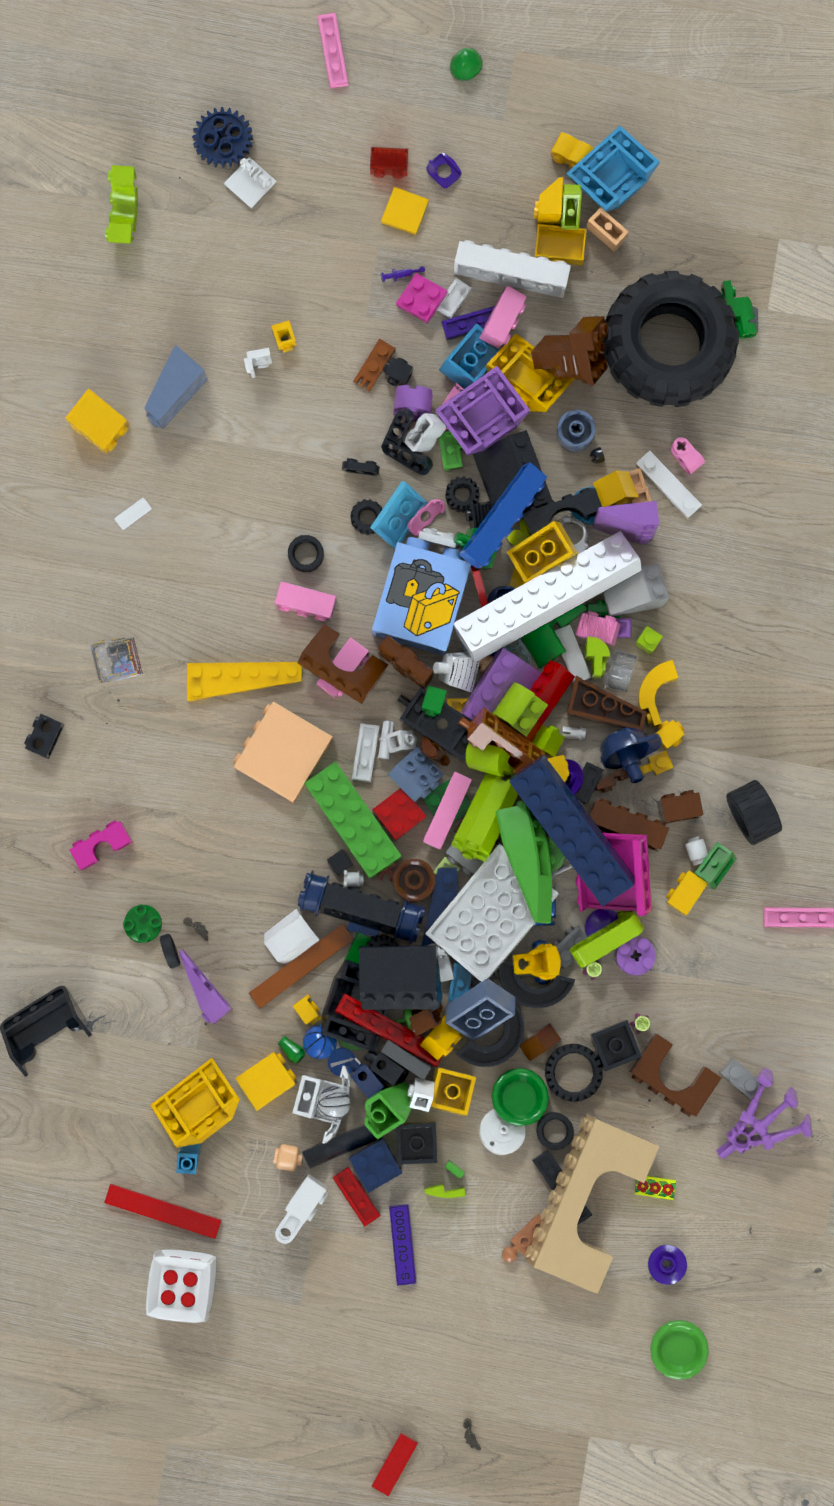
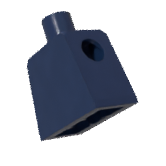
M357 1058L348 1064L349 1068L354 1072L351 1078L368 1099L379 1091L388 1088L381 1078L369 1068L368 1064L362 1065ZM364 1074H367L366 1080H363Z

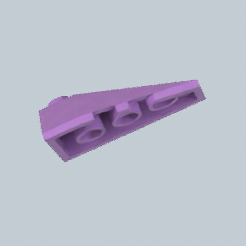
M181 949L179 955L199 1006L204 1012L201 1015L207 1023L212 1022L215 1024L233 1008L187 953Z

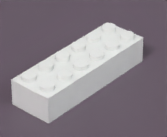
M464 240V242L459 241L454 262V274L564 298L571 265H567L564 261L553 262L549 261L546 257H530L527 253H512L509 249L502 248L499 250L494 249L491 245L483 244L480 246L472 241Z

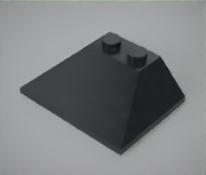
M345 959L333 978L322 1012L321 1034L376 1052L380 1036L335 1012L344 994L361 1002L359 993V964ZM389 1009L375 1011L387 1017Z

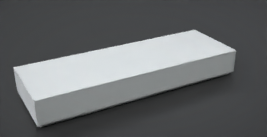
M568 625L555 630V633L566 649V652L561 656L567 670L583 680L592 678L571 626Z
M360 724L352 780L371 783L380 727L378 725Z

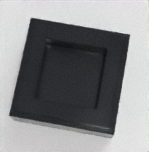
M343 849L327 859L337 875H340L344 870L353 865Z

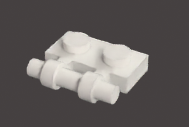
M424 528L420 531L418 539L453 548L459 545L453 542L455 537L453 533L438 532L434 528Z

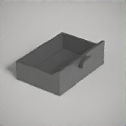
M389 1040L381 1050L383 1054L423 1080L433 1067Z

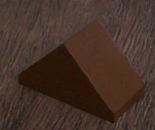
M549 1023L522 1042L520 1048L528 1060L531 1061L550 1049L561 1038L551 1023Z

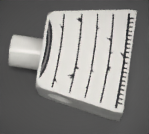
M468 652L446 653L443 656L442 663H434L433 671L435 674H439L440 681L472 692L480 660L474 662Z

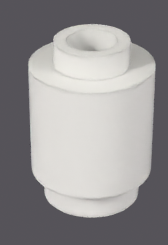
M699 836L688 839V843L685 846L690 862H693V866L701 864L708 855L704 839H699Z

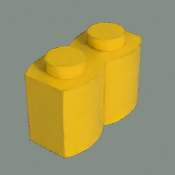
M561 132L551 150L550 156L553 157L552 159L556 163H565L572 169L594 148L567 133Z

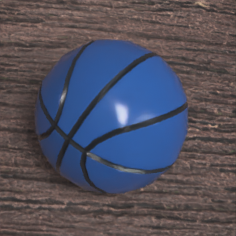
M321 1025L311 1027L303 1038L305 1052L314 1059L328 1058L334 1053L337 1046V1039L321 1034Z

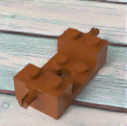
M485 707L471 722L464 717L458 722V724L467 729V739L473 747H479L481 750H484L494 740L498 747L509 751V754L515 758L514 774L543 754L545 755L542 749Z

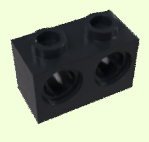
M40 714L33 722L32 727L34 729L32 734H28L24 742L26 745L25 749L49 759L65 725ZM50 722L52 725L51 730L44 732L43 725ZM43 740V747L37 750L35 742Z

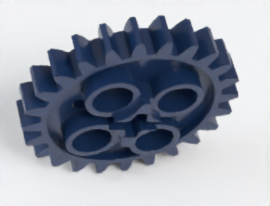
M221 107L220 112L214 108L213 114L207 111V117L201 115L202 122L196 121L198 128H193V132L196 134L192 135L193 141H196L193 145L194 148H197V155L201 154L202 161L207 158L208 165L213 161L215 168L219 163L223 169L226 163L231 168L233 161L238 165V159L245 158L243 153H250L247 147H252V142H250L253 140V135L250 134L252 133V128L248 127L250 125L249 121H244V115L238 117V110L232 114L230 107L227 112L224 111L223 107ZM217 123L224 124L221 128L215 127ZM233 132L240 133L237 137L231 136ZM207 139H214L213 143H206ZM225 147L231 149L227 153L222 152V149Z

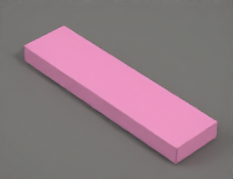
M336 13L318 15L330 89L348 86Z
M454 772L425 835L424 843L439 850L441 849L472 779Z
M763 908V927L834 928V908Z

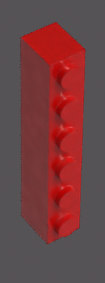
M550 660L530 689L535 696L548 704V706L529 734L524 736L529 741L533 740L575 678L572 673L559 663ZM510 755L507 763L513 768L515 758Z

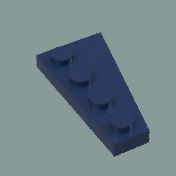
M457 867L438 868L435 887L432 893L421 945L435 944L425 933L458 895Z

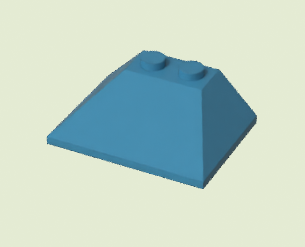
M619 126L569 170L566 175L576 185H581V189L607 212L619 209L647 183L660 164V161L624 128Z

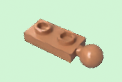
M539 1213L510 1239L513 1246L503 1249L502 1258L508 1263L515 1261L518 1251L525 1255L527 1247L532 1245L534 1240L533 1233L542 1221Z

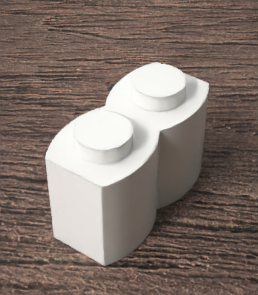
M425 413L418 419L415 428L408 433L405 443L412 451L427 453L434 447L436 439L444 433L446 425L438 415Z

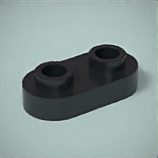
M347 458V461L342 462L341 470L348 473L377 476L379 475L380 466L374 461L361 463L357 459Z

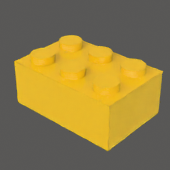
M557 521L551 522L507 551L524 583L579 554L562 524Z

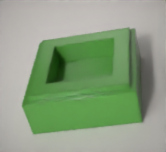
M448 1160L445 1164V1168L459 1179L465 1174V1171L452 1161Z

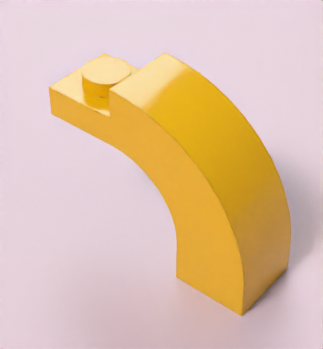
M673 660L653 668L642 681L638 691V708L647 710L646 720L648 724L652 725V728L662 724L655 704L657 689L679 678Z

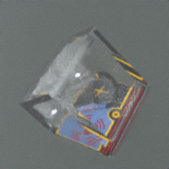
M134 637L103 640L91 646L99 683L118 681L143 674Z

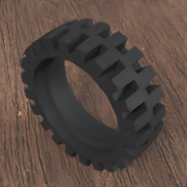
M566 1044L557 1048L548 1058L545 1067V1078L550 1090L556 1096L566 1101L578 1102L588 1099L596 1093L603 1078V1068L600 1059L590 1048L581 1044ZM577 1053L583 1055L592 1066L593 1076L591 1082L581 1091L570 1092L564 1090L555 1078L556 1065L567 1054Z

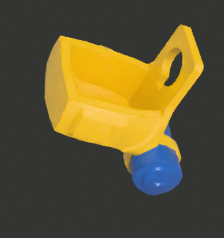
M543 940L535 941L532 943V950L530 952L513 955L514 974H531L535 976L537 983L547 984L550 982V979H554L560 972L561 960L557 947L550 943L546 944V941ZM521 958L528 961L529 964L523 970L518 966Z

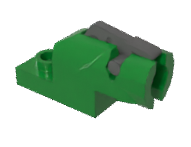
M731 280L723 281L721 292L723 299L727 305H731L736 316L735 323L736 328L739 330V339L755 337L758 333V308L752 306L749 297L734 298L736 297L735 286H732Z

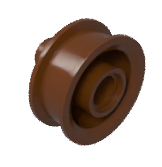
M408 859L402 862L396 868L393 875V885L397 894L405 900L408 899L410 902L426 899L435 887L436 879L432 867L420 859ZM412 875H417L420 878V882L416 886H412L408 881Z

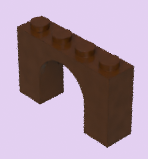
M324 624L302 651L297 663L350 696L353 700L363 704L384 675L388 664L372 655L358 671L349 672L338 668L331 661L329 652L335 646L340 634Z
M655 1033L641 1053L642 1057L637 1059L629 1071L633 1074L631 1078L640 1084L644 1081L649 1085L648 1090L656 1095L660 1092L665 1096L664 1100L670 1105L674 1106L676 1103L682 1107L680 1109L682 1113L688 1117L691 1114L696 1117L722 1077L703 1066L694 1081L687 1088L678 1091L668 1089L660 1079L659 1068L673 1044Z

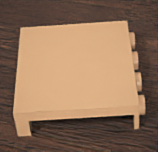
M273 701L271 705L268 704L264 709L263 714L265 716L262 721L258 720L255 724L253 736L251 738L248 737L244 742L243 747L245 749L242 754L238 753L233 761L235 764L234 768L294 804L305 786L304 783L309 780L332 742L333 736Z

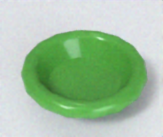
M684 1320L670 1321L662 1325L653 1335L650 1345L651 1359L657 1370L666 1377L676 1380L689 1379L698 1374L705 1366L709 1354L708 1341L702 1330L695 1324Z

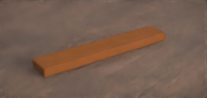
M341 924L250 991L249 995L257 1006L262 1008L354 939L343 924Z

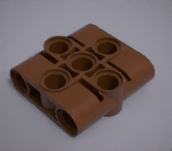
M388 635L379 645L378 654L392 664L401 675L406 678L408 677L419 687L425 688L433 679L434 671L419 660V657L407 647L404 648L391 636Z

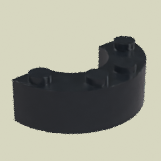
M504 960L498 968V976L502 988L515 996V1002L530 1008H546L557 1004L567 996L575 982V979L557 975L547 986L532 988L521 980L519 974H514L513 962Z
M515 1003V1015L503 1022L504 1030L498 1042L491 1046L483 1047L476 1045L470 1040L456 1054L467 1063L479 1067L496 1066L510 1059L519 1049L524 1036V1019L518 1005Z

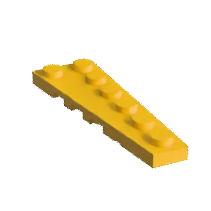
M297 662L187 663V701L302 682V666Z

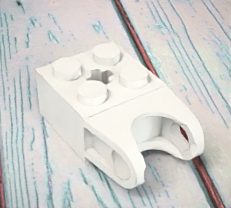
M311 1174L307 1175L285 1208L287 1214L275 1232L276 1239L280 1243H290L305 1221H311L318 1210L315 1208L318 1203L322 1205L329 1194L326 1191L328 1186ZM283 1228L289 1229L290 1232H291V1235H290V1236H284V1235H282L281 1229H283Z

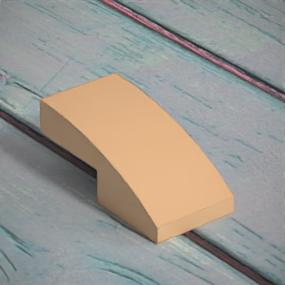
M641 468L629 471L639 498L631 501V504L652 501Z

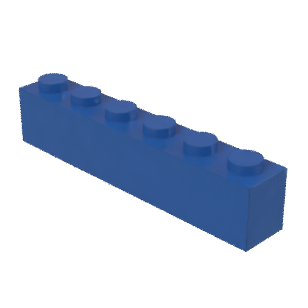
M531 462L524 464L459 555L476 569L483 566L486 567L492 560L490 556L493 552H497L503 543L501 541L513 531L512 526L515 521L518 522L523 517V510L533 503L535 499L533 496L536 492H540L543 489L547 476Z

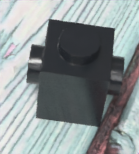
M392 358L391 362L387 361L383 369L387 383L392 386L407 385L413 373V366L409 365L402 358Z

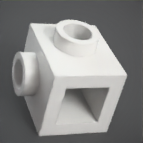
M415 1078L414 1084L409 1086L407 1094L410 1097V1108L429 1112L434 1097L435 1082Z

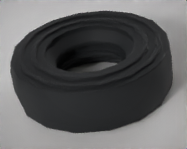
M165 934L160 936V944L168 966L170 968L180 966L178 952L171 935Z

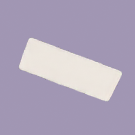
M141 498L118 515L115 521L122 530H125L152 508L144 498Z

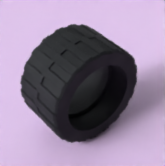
M753 780L727 793L726 798L730 811L739 829L751 845H756L782 831L778 812L759 781Z

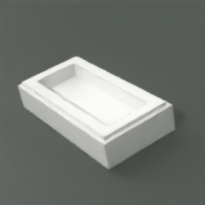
M455 278L447 290V296L437 311L449 319L453 318L472 287Z

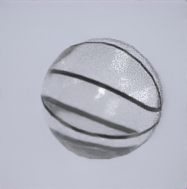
M327 1087L317 1097V1111L326 1120H341L350 1110V1097L340 1087Z

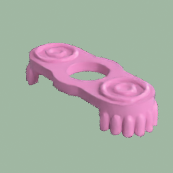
M433 499L425 507L419 509L417 514L408 523V530L411 534L419 536L420 531L425 526L431 524L433 518L439 513L443 514L446 508L444 501ZM424 511H428L429 519L423 522L421 514Z

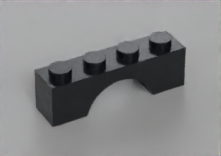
M585 488L579 492L580 494L574 496L568 494L557 502L551 500L544 503L542 507L536 508L534 506L526 509L523 520L529 536L550 524L552 518L561 512L570 511L577 513L584 520L595 517L598 507H602L596 488L591 490L590 488Z

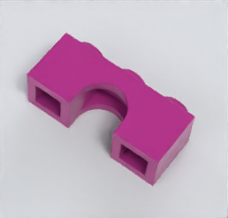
M115 820L107 824L105 830L101 832L96 830L89 834V839L85 841L81 839L73 843V848L69 849L79 869L83 871L99 862L96 848L100 843L108 842L113 850L117 852L133 843L123 823L121 821L116 822Z

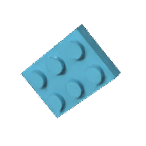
M401 481L370 528L392 548L396 549L397 542L402 543L409 532V521L428 502L406 482Z

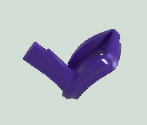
M440 153L432 161L429 160L426 167L427 173L443 188L450 187L462 174L456 162L445 153ZM442 164L448 165L451 168V174L447 178H442L437 174V168Z

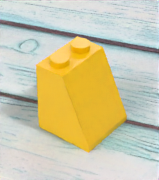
M89 388L65 417L72 429L106 454L116 447V441L119 437H123L129 430L128 421Z

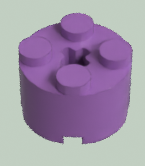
M410 385L396 387L393 416L401 408H408L413 412V422H417L425 413L431 414L432 390L417 385L416 389L410 388Z
M636 936L616 948L615 951L617 966L629 975H642L648 972L655 962L654 947L643 937ZM634 950L640 955V957H637V961L630 957Z

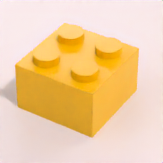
M436 1068L432 1082H435L434 1097L430 1108L467 1116L476 1077Z

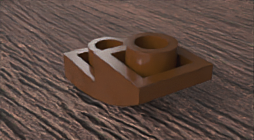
M621 768L609 774L595 787L596 791L601 790V793L612 791V787L616 785L615 778L618 781L629 778L627 771Z

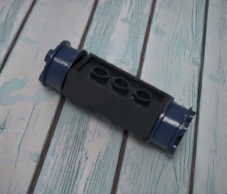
M313 870L311 873H306L303 887L305 891H301L298 898L299 911L302 912L305 909L315 912V916H318L320 911L321 914L393 935V940H396V938L409 941V945H411L412 941L416 942L420 930L417 924H422L426 911L423 908V904L417 906L408 903V899H406L402 909V905H399L398 901L392 899L385 901L376 894L366 895L356 888L349 890L343 888V885L337 882L330 884V875L327 877L316 875Z

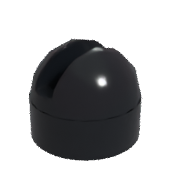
M601 447L591 451L590 457L595 456V459L591 460L592 462L598 464L605 461Z

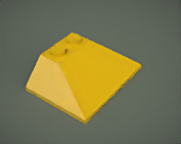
M515 333L485 367L487 372L498 366L530 409V412H546L574 379L560 380L555 378L551 368L546 370L534 369L531 351L535 347Z
M210 1058L150 1106L174 1145L179 1148L202 1143L231 1121L240 1098L215 1060Z

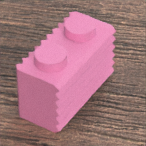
M587 611V614L581 613L575 633L577 637L583 639L596 637L607 645L615 646L621 624L616 622V618L611 616L601 618L598 617V613Z

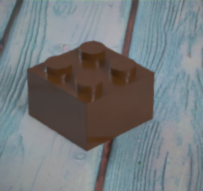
M694 790L683 791L680 793V796H675V793L666 794L657 802L660 821L666 824L695 819L704 815L700 793H694Z

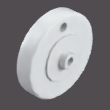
M492 1109L480 1122L479 1137L483 1146L488 1151L497 1155H508L518 1150L523 1144L526 1137V1126L509 1124L498 1116L495 1109Z

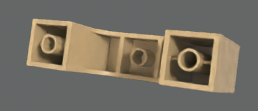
M586 1114L580 1121L578 1135L572 1140V1150L564 1159V1169L557 1176L556 1188L549 1195L548 1207L541 1214L542 1221L540 1226L536 1227L533 1233L534 1240L532 1245H529L526 1249L525 1260L534 1268L598 1294L613 1256L602 1248L580 1240L577 1233V1224L596 1179L605 1172L616 1171L644 1183L659 1146Z

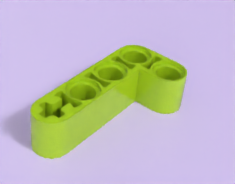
M620 910L617 914V920L580 941L570 949V953L580 968L588 966L644 931L643 922L636 911Z

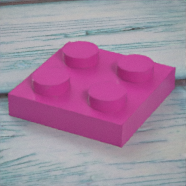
M416 273L396 302V305L428 324L447 296L448 291Z

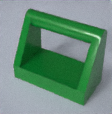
M716 842L695 874L706 881L710 888L715 890L737 858L731 850Z

